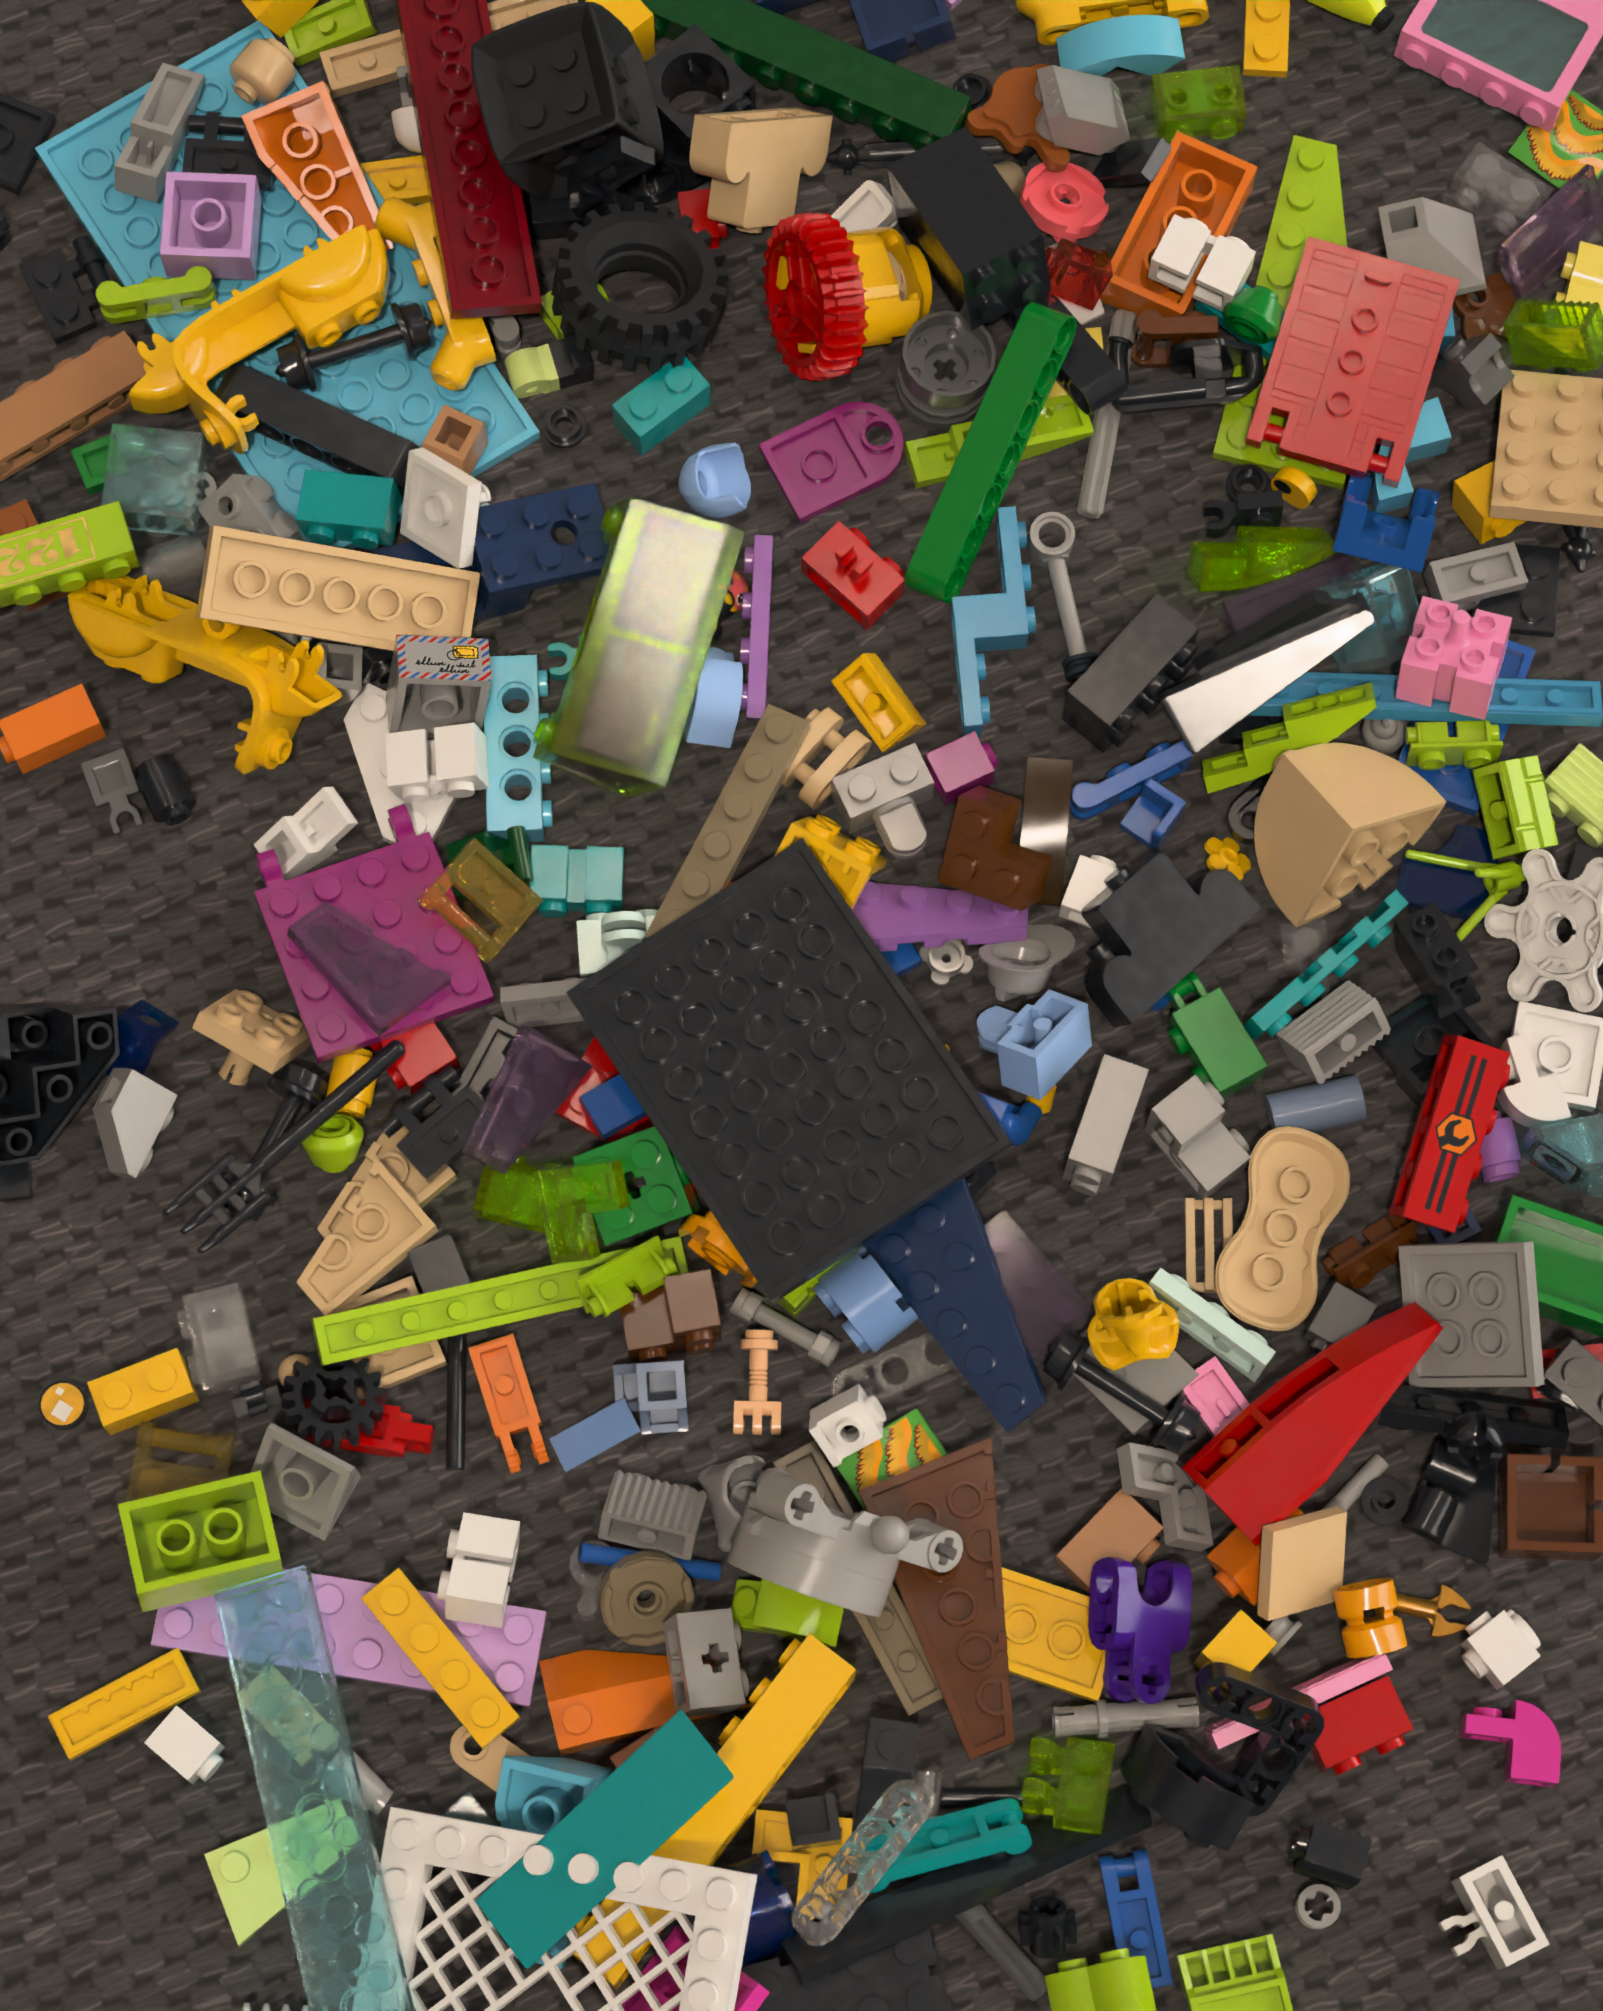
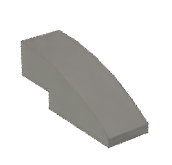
M166 63L161 64L130 122L131 135L114 165L116 191L158 202L165 187L166 172H172L187 135L189 115H194L203 87V74Z

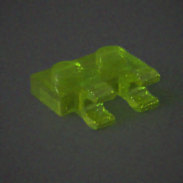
M1040 1737L1032 1738L1029 1750V1757L1031 1758L1029 1772L1038 1775L1053 1774L1061 1776L1058 1789L1042 1779L1024 1778L1021 1798H1023L1022 1812L1030 1815H1052L1053 1828L1101 1835L1116 1755V1743L1068 1737L1065 1749L1059 1747L1052 1740Z

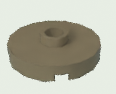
M640 1551L624 1556L609 1568L600 1582L597 1602L604 1624L614 1635L629 1645L649 1647L665 1642L662 1623L676 1613L692 1612L695 1596L691 1580L677 1560L662 1552ZM642 1591H652L649 1599L645 1601L637 1600V1596Z

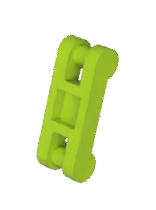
M194 266L187 271L185 276L170 279L150 277L142 281L141 284L121 287L117 282L105 281L97 287L96 298L104 319L107 322L117 324L206 309L211 307V302L217 299V293L210 271L203 266Z

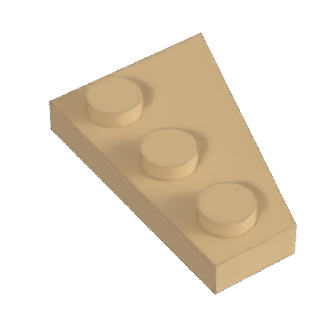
M402 1127L390 1138L382 1132L378 1140L372 1143L365 1154V1160L352 1180L346 1183L317 1230L323 1239H325L327 1234H332L346 1212V1205L354 1194H358L370 1176L368 1172L377 1158L421 1209L455 1182L457 1176L448 1167L428 1184L396 1146L409 1135L408 1131Z
M378 1158L369 1170L370 1176L358 1194H354L346 1205V1212L332 1234H327L297 1280L298 1286L324 1316L341 1312L408 1257L407 1253L422 1245L438 1232L436 1225Z

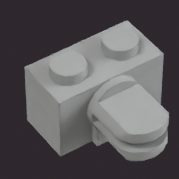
M916 743L831 778V796L849 834L875 823L888 852L893 857L910 859L922 852L926 846L928 830L916 805L933 798L934 780Z

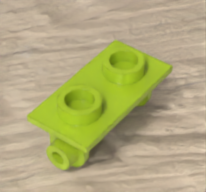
M1489 720L1456 721V737H1449L1447 722H1415L1414 727H1406L1405 742L1406 745H1410L1405 765L1418 766L1422 770H1437L1445 765H1464L1469 769H1477L1497 763L1503 747V741H1499V725L1490 724Z
M657 1235L576 1278L575 1281L585 1312H590L594 1318L601 1314L607 1317L613 1311L635 1300L630 1290L637 1287L641 1294L645 1295L664 1285V1278L677 1274L678 1270L670 1257L665 1258L660 1238Z

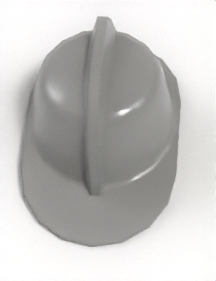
M1052 924L1028 925L1026 941L990 943L980 947L978 956L987 965V978L990 984L995 987L997 999L1005 1002L1021 995H1031L1042 991L1046 987L1053 966L1066 958L1074 950L1075 938L1071 932Z

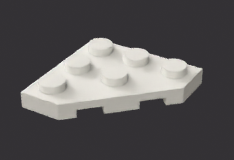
M370 683L363 685L362 691L354 699L348 710L344 723L383 841L390 844L396 843L388 823V818L390 817L387 810L405 804L415 835L418 836L429 832L434 842L457 798L448 796L447 791H442L440 795L430 796V800L427 802L407 803L402 799L400 800L387 787L385 734L389 733L387 691Z

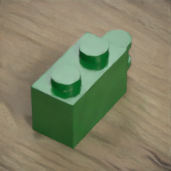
M1191 971L1165 994L1175 1011L1171 1014L1168 1023L1170 1030L1166 1034L1175 1052L1179 1056L1186 1053L1194 1069L1190 1071L1191 1077L1196 1075L1203 1084L1206 1081L1210 1082L1223 1098L1263 1077L1267 1064L1220 987L1207 993L1197 975ZM1192 992L1197 1000L1185 1005L1182 997Z

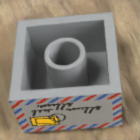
M396 635L386 693L388 732L426 729L428 731V738H434V727L473 722L482 731L491 686L488 639Z

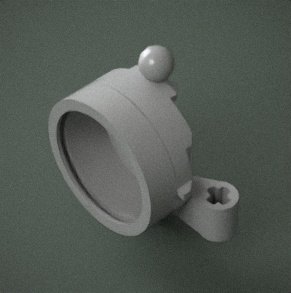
M768 1468L758 1477L756 1492L750 1493L727 1562L743 1571L804 1595L852 1611L881 1617L900 1560L937 1572H947L952 1570L961 1559L963 1541L955 1531L924 1518H916L905 1523L897 1516L881 1517L866 1511L855 1512L853 1515L845 1514L827 1507L820 1497L818 1490L811 1484L790 1476L782 1468Z

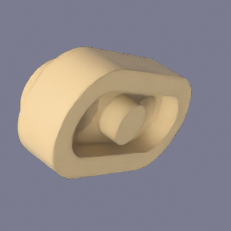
M464 1726L456 1730L450 1742V1752L455 1763L496 1793L503 1757L506 1755L530 1756L501 1735L485 1749H482L479 1754L470 1755L466 1752L465 1745L473 1737Z

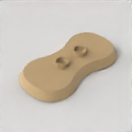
M1285 1126L1268 1131L1260 1138L1251 1153L1248 1168L1249 1203L1241 1227L1220 1254L1215 1271L1217 1294L1228 1311L1248 1324L1272 1331L1290 1330L1303 1322L1311 1312L1318 1290L1317 1254L1321 1238L1331 1221L1342 1209L1350 1188L1348 1163L1343 1153L1333 1143L1306 1129Z

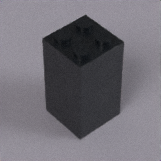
M966 126L887 165L898 224L912 244L921 250L929 269L971 330L986 323H992L1001 318L1002 315L1026 303L1035 302L1042 295L1051 291L1042 232Z

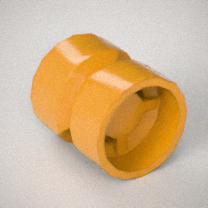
M1393 1578L1370 1579L1347 1584L1332 1590L1338 1618L1346 1620L1347 1623L1341 1630L1347 1658L1370 1657L1393 1652L1407 1646L1402 1618L1393 1615V1610L1398 1606ZM1375 1610L1376 1616L1364 1618L1363 1611Z

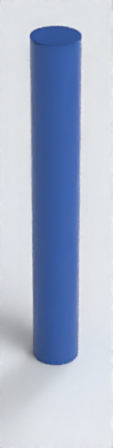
M580 1543L577 1559L578 1562L612 1566L624 1556L640 1551ZM669 1556L678 1561L689 1578L718 1581L720 1578V1562L691 1559L689 1561Z

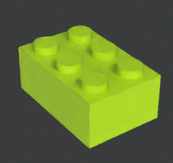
M261 1470L118 1504L136 1592L142 1612L285 1578Z

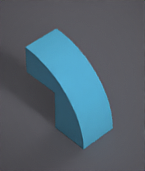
M1129 15L1114 17L1083 25L1056 38L1060 67L1103 76L1116 67L1155 76L1185 59L1179 19L1168 16Z
M1438 397L1423 402L1405 463L1446 453L1452 437ZM1381 445L1378 454L1390 457L1393 448ZM1405 464L1397 488L1383 485L1384 475L1372 472L1370 498L1374 512L1385 513L1409 506L1414 490Z

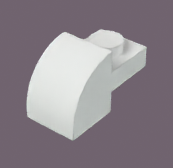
M333 786L323 787L293 816H283L254 846L259 853L274 849L284 880H289L300 876L337 852L338 849L335 844L358 822Z
M1525 1033L1506 1038L1500 1049L1510 1052L1507 1064L1510 1065L1508 1080H1511L1512 1085L1504 1087L1497 1095L1503 1110L1517 1123L1533 1129L1544 1130L1565 1125L1571 1118V1114L1557 1072L1542 1077L1538 1076Z

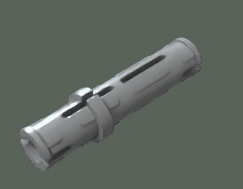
M1193 1696L1179 1699H1163L1155 1704H1145L1139 1701L1106 1703L1105 1699L1099 1701L1095 1700L1092 1705L1055 1706L1051 1709L1054 1738L1071 1735L1096 1734L1097 1738H1108V1733L1143 1731L1146 1724L1161 1729L1199 1727L1197 1698Z

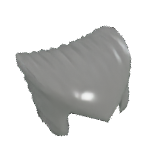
M743 1456L725 1463L710 1465L698 1473V1480L704 1491L708 1494L707 1499L711 1506L717 1531L718 1547L723 1552H730L750 1493L756 1492L757 1479L763 1472L762 1467L765 1466L764 1459L759 1456Z

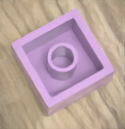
M166 172L160 257L167 277H182L186 275L191 267L203 266L210 271L213 279L256 280L262 202L256 175Z

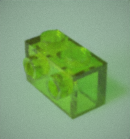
M1239 65L1152 74L1149 97L1156 138L1162 137L1164 140L1168 139V142L1171 143L1176 132L1179 131L1192 138L1194 136L1211 135L1215 139H1226L1234 136L1238 131H1243L1247 110Z

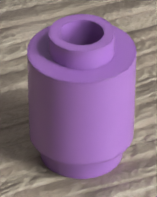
M1496 1111L1494 1127L1489 1135L1484 1136L1480 1149L1483 1162L1479 1173H1482L1484 1183L1507 1180L1520 1175L1518 1164L1522 1163L1513 1121L1510 1117L1502 1118L1500 1111Z

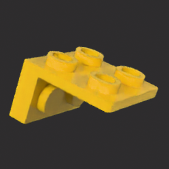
M817 814L816 818L808 816L791 823L775 855L803 838L847 904L853 910L870 876L884 869L888 862V859L879 855L881 848L860 836H857L855 841L839 832L842 828L839 823L821 814Z

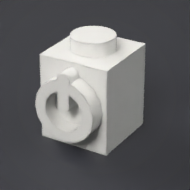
M1512 1609L1508 1612L1503 1610L1494 1618L1486 1611L1465 1628L1470 1637L1460 1644L1466 1651L1462 1655V1659L1469 1670L1479 1679L1485 1675L1496 1690L1500 1689L1540 1657V1654L1536 1651L1541 1645L1537 1635L1528 1623Z

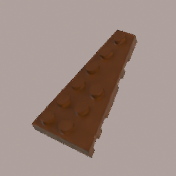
M992 1437L859 1490V1495L866 1512L881 1517L897 1516L905 1523L916 1518H924L955 1531L963 1541L962 1557L952 1570L937 1572L900 1560L894 1581L969 1762L1014 1743Z

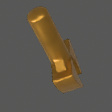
M1441 1585L1439 1596L1431 1600L1396 1593L1398 1606L1393 1612L1426 1619L1432 1627L1430 1638L1438 1639L1452 1636L1467 1627V1625L1459 1623H1449L1445 1621L1442 1614L1436 1612L1451 1606L1467 1612L1471 1609L1458 1593L1445 1585Z

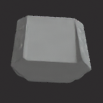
M1055 65L1036 69L1038 80L1034 86L1035 96L1043 104L1035 118V129L1040 136L1052 141L1055 146L1099 156L1104 153L1114 152L1119 145L1130 140L1119 88L1111 78Z

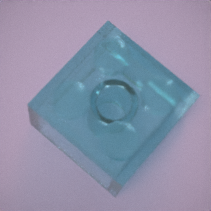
M112 423L101 506L119 501L129 530L196 537L200 513L198 509L201 505L207 459V447L203 433Z

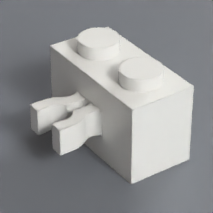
M1503 1855L1451 1881L1468 1915H1456L1439 1922L1438 1925L1441 1931L1444 1932L1452 1926L1463 1928L1473 1923L1476 1929L1465 1935V1940L1462 1944L1451 1948L1455 1957L1469 1951L1476 1941L1481 1938L1497 1970H1500L1550 1945Z

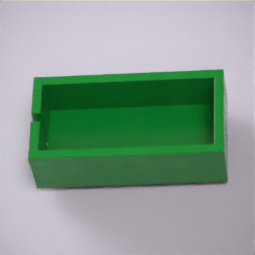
M1512 1195L1503 1208L1493 1242L1533 1241L1539 1316L1603 1338V1226Z

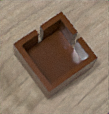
M1507 1454L1499 1462V1558L1595 1561L1603 1554V1510H1595L1594 1508L1603 1501V1457L1559 1456L1551 1464V1455ZM1551 1465V1473H1543ZM1586 1509H1594L1586 1516Z

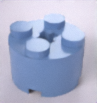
M863 1245L843 1257L817 1278L820 1283L812 1288L834 1317H837L842 1312L848 1320L841 1326L863 1354L870 1349L874 1353L919 1319L914 1310L903 1299L896 1286Z

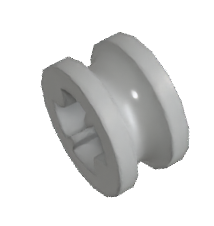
M1288 1615L1274 1619L1264 1630L1277 1642L1270 1653L1275 1656L1303 1624L1300 1621L1292 1622Z
M1314 1884L1306 1887L1298 1895L1295 1902V1912L1298 1919L1311 1929H1323L1332 1925L1338 1919L1341 1911V1902L1337 1893L1331 1887L1324 1884ZM1317 1893L1327 1897L1324 1903L1330 1902L1331 1912L1322 1914L1319 1921L1309 1917L1312 1910L1307 1912L1305 1910V1901L1313 1900Z

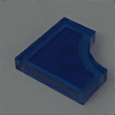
M1458 824L1452 839L1439 851L1433 853L1481 863L1497 864L1498 860H1493L1485 830ZM1403 856L1395 890L1397 889L1408 901L1409 904L1407 906L1423 909L1436 903L1443 915L1468 920L1489 896L1483 878L1476 877L1473 871L1425 863ZM1485 916L1482 918L1479 924L1483 923Z

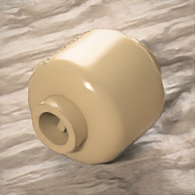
M268 37L266 40L256 38L249 41L230 65V74L235 82L232 86L234 92L249 104L257 101L267 105L276 101L295 78V68L293 66L295 58L293 54L281 42L271 37Z

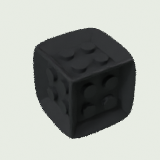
M578 2L559 6L495 30L471 46V67L475 89L493 153L504 174L513 183L535 198L555 200L569 197L567 178L572 167L578 162V158L584 154H589L608 143L610 139L620 135L631 137L636 142L653 148L655 164L663 158L664 143L662 129L644 60L629 29L602 5L595 2Z

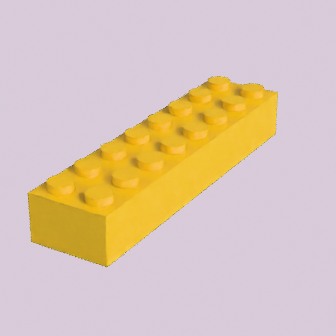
M810 1633L803 1643L795 1638L778 1660L780 1663L778 1668L781 1671L776 1678L771 1681L765 1677L749 1697L750 1703L748 1706L752 1709L746 1717L741 1720L735 1716L718 1738L720 1740L719 1745L722 1748L717 1755L732 1772L733 1779L651 1855L713 1866L853 1683L856 1669ZM604 1898L601 1901L600 1907L607 1917L625 1902ZM640 1905L651 1925H654L671 1912ZM631 1910L612 1924L624 1946L644 1932ZM587 1914L573 1928L578 1936L581 1937L599 1922L594 1914L592 1917ZM604 1931L585 1945L597 1967L617 1953ZM650 1940L630 1954L636 1965L651 1947L652 1943ZM575 1952L572 1956L584 1964L578 1953ZM620 1961L603 1976L607 1983L617 1991L630 1973L623 1961Z

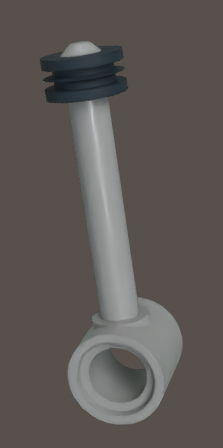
M1046 512L1039 515L1031 525L1027 541V552L1034 563L1049 570L1070 656L1062 661V666L1065 669L1066 681L1076 682L1095 662L1098 656L1096 653L1087 652L1065 563L1069 560L1075 539L1074 526L1065 515L1058 512ZM1044 534H1054L1060 538L1062 544L1058 547L1050 548L1043 545L1039 538Z

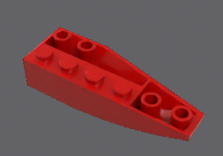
M1415 1302L1367 1324L1327 1347L1277 1382L1244 1409L1193 1456L1182 1469L1206 1497L1257 1546L1262 1541V1526L1285 1520L1329 1479L1443 1328Z

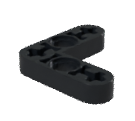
M1210 1663L1204 1666L1195 1678V1688L1203 1707L1211 1712L1261 1731L1233 1771V1774L1243 1778L1255 1802L1248 1817L1258 1816L1273 1804L1324 1729V1718L1316 1700L1307 1694L1228 1663ZM1224 1682L1227 1683L1228 1689L1221 1687ZM1212 1686L1216 1687L1213 1692L1210 1690ZM1258 1696H1269L1272 1698L1271 1703L1262 1710L1254 1711L1247 1708L1249 1702ZM1306 1715L1309 1716L1307 1720L1303 1719ZM1295 1718L1297 1721L1293 1725L1292 1720ZM1281 1748L1287 1750L1286 1756L1278 1762L1269 1763L1263 1760L1264 1755L1272 1749ZM1256 1786H1257V1787H1258V1791H1257V1792H1254L1253 1790H1254V1789L1256 1788Z

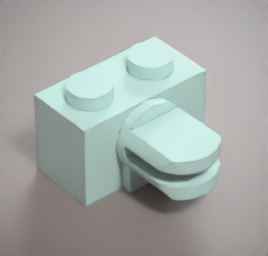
M642 909L637 911L593 913L587 915L586 920L576 921L580 977L587 978L644 942L646 940V933L658 910Z

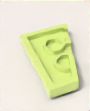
M341 1798L204 1854L239 1947L359 1846Z

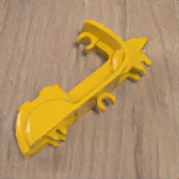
M360 225L330 242L318 238L316 239L318 249L313 251L309 246L305 245L303 249L304 257L243 292L237 289L232 290V298L220 305L216 300L211 302L212 310L203 314L182 330L173 342L170 343L161 335L153 333L152 341L156 348L149 350L144 342L139 341L137 351L144 361L145 375L129 392L133 409L147 414H167L188 405L195 417L200 421L199 426L212 447L219 443L224 450L230 448L238 454H243L248 449L245 432L256 428L259 424L258 418L255 413L249 414L245 418L236 417V412L247 405L243 394L235 395L225 404L209 390L207 382L219 372L296 329L309 349H315L319 346H330L341 337L343 332L357 324L365 325L376 319L385 303L390 279L387 251L380 231L372 229L367 232L366 226Z
M126 575L117 579L99 578L86 582L83 588L68 594L69 611L76 628L92 653L102 659L106 665L114 668H125L140 674L141 678L147 682L164 683L181 674L185 662L247 687L253 700L252 718H246L238 723L237 728L246 731L247 736L246 739L235 744L234 748L239 753L235 768L243 775L259 767L271 770L275 769L279 764L285 763L292 750V738L302 718L316 714L342 697V693L335 686L318 675L324 660V650L320 644L312 649L310 656L308 654L309 642L307 639L300 641L294 647L278 636L262 629L196 618L198 604L163 591L157 579L151 581L150 585H148L147 575L140 576L137 579Z

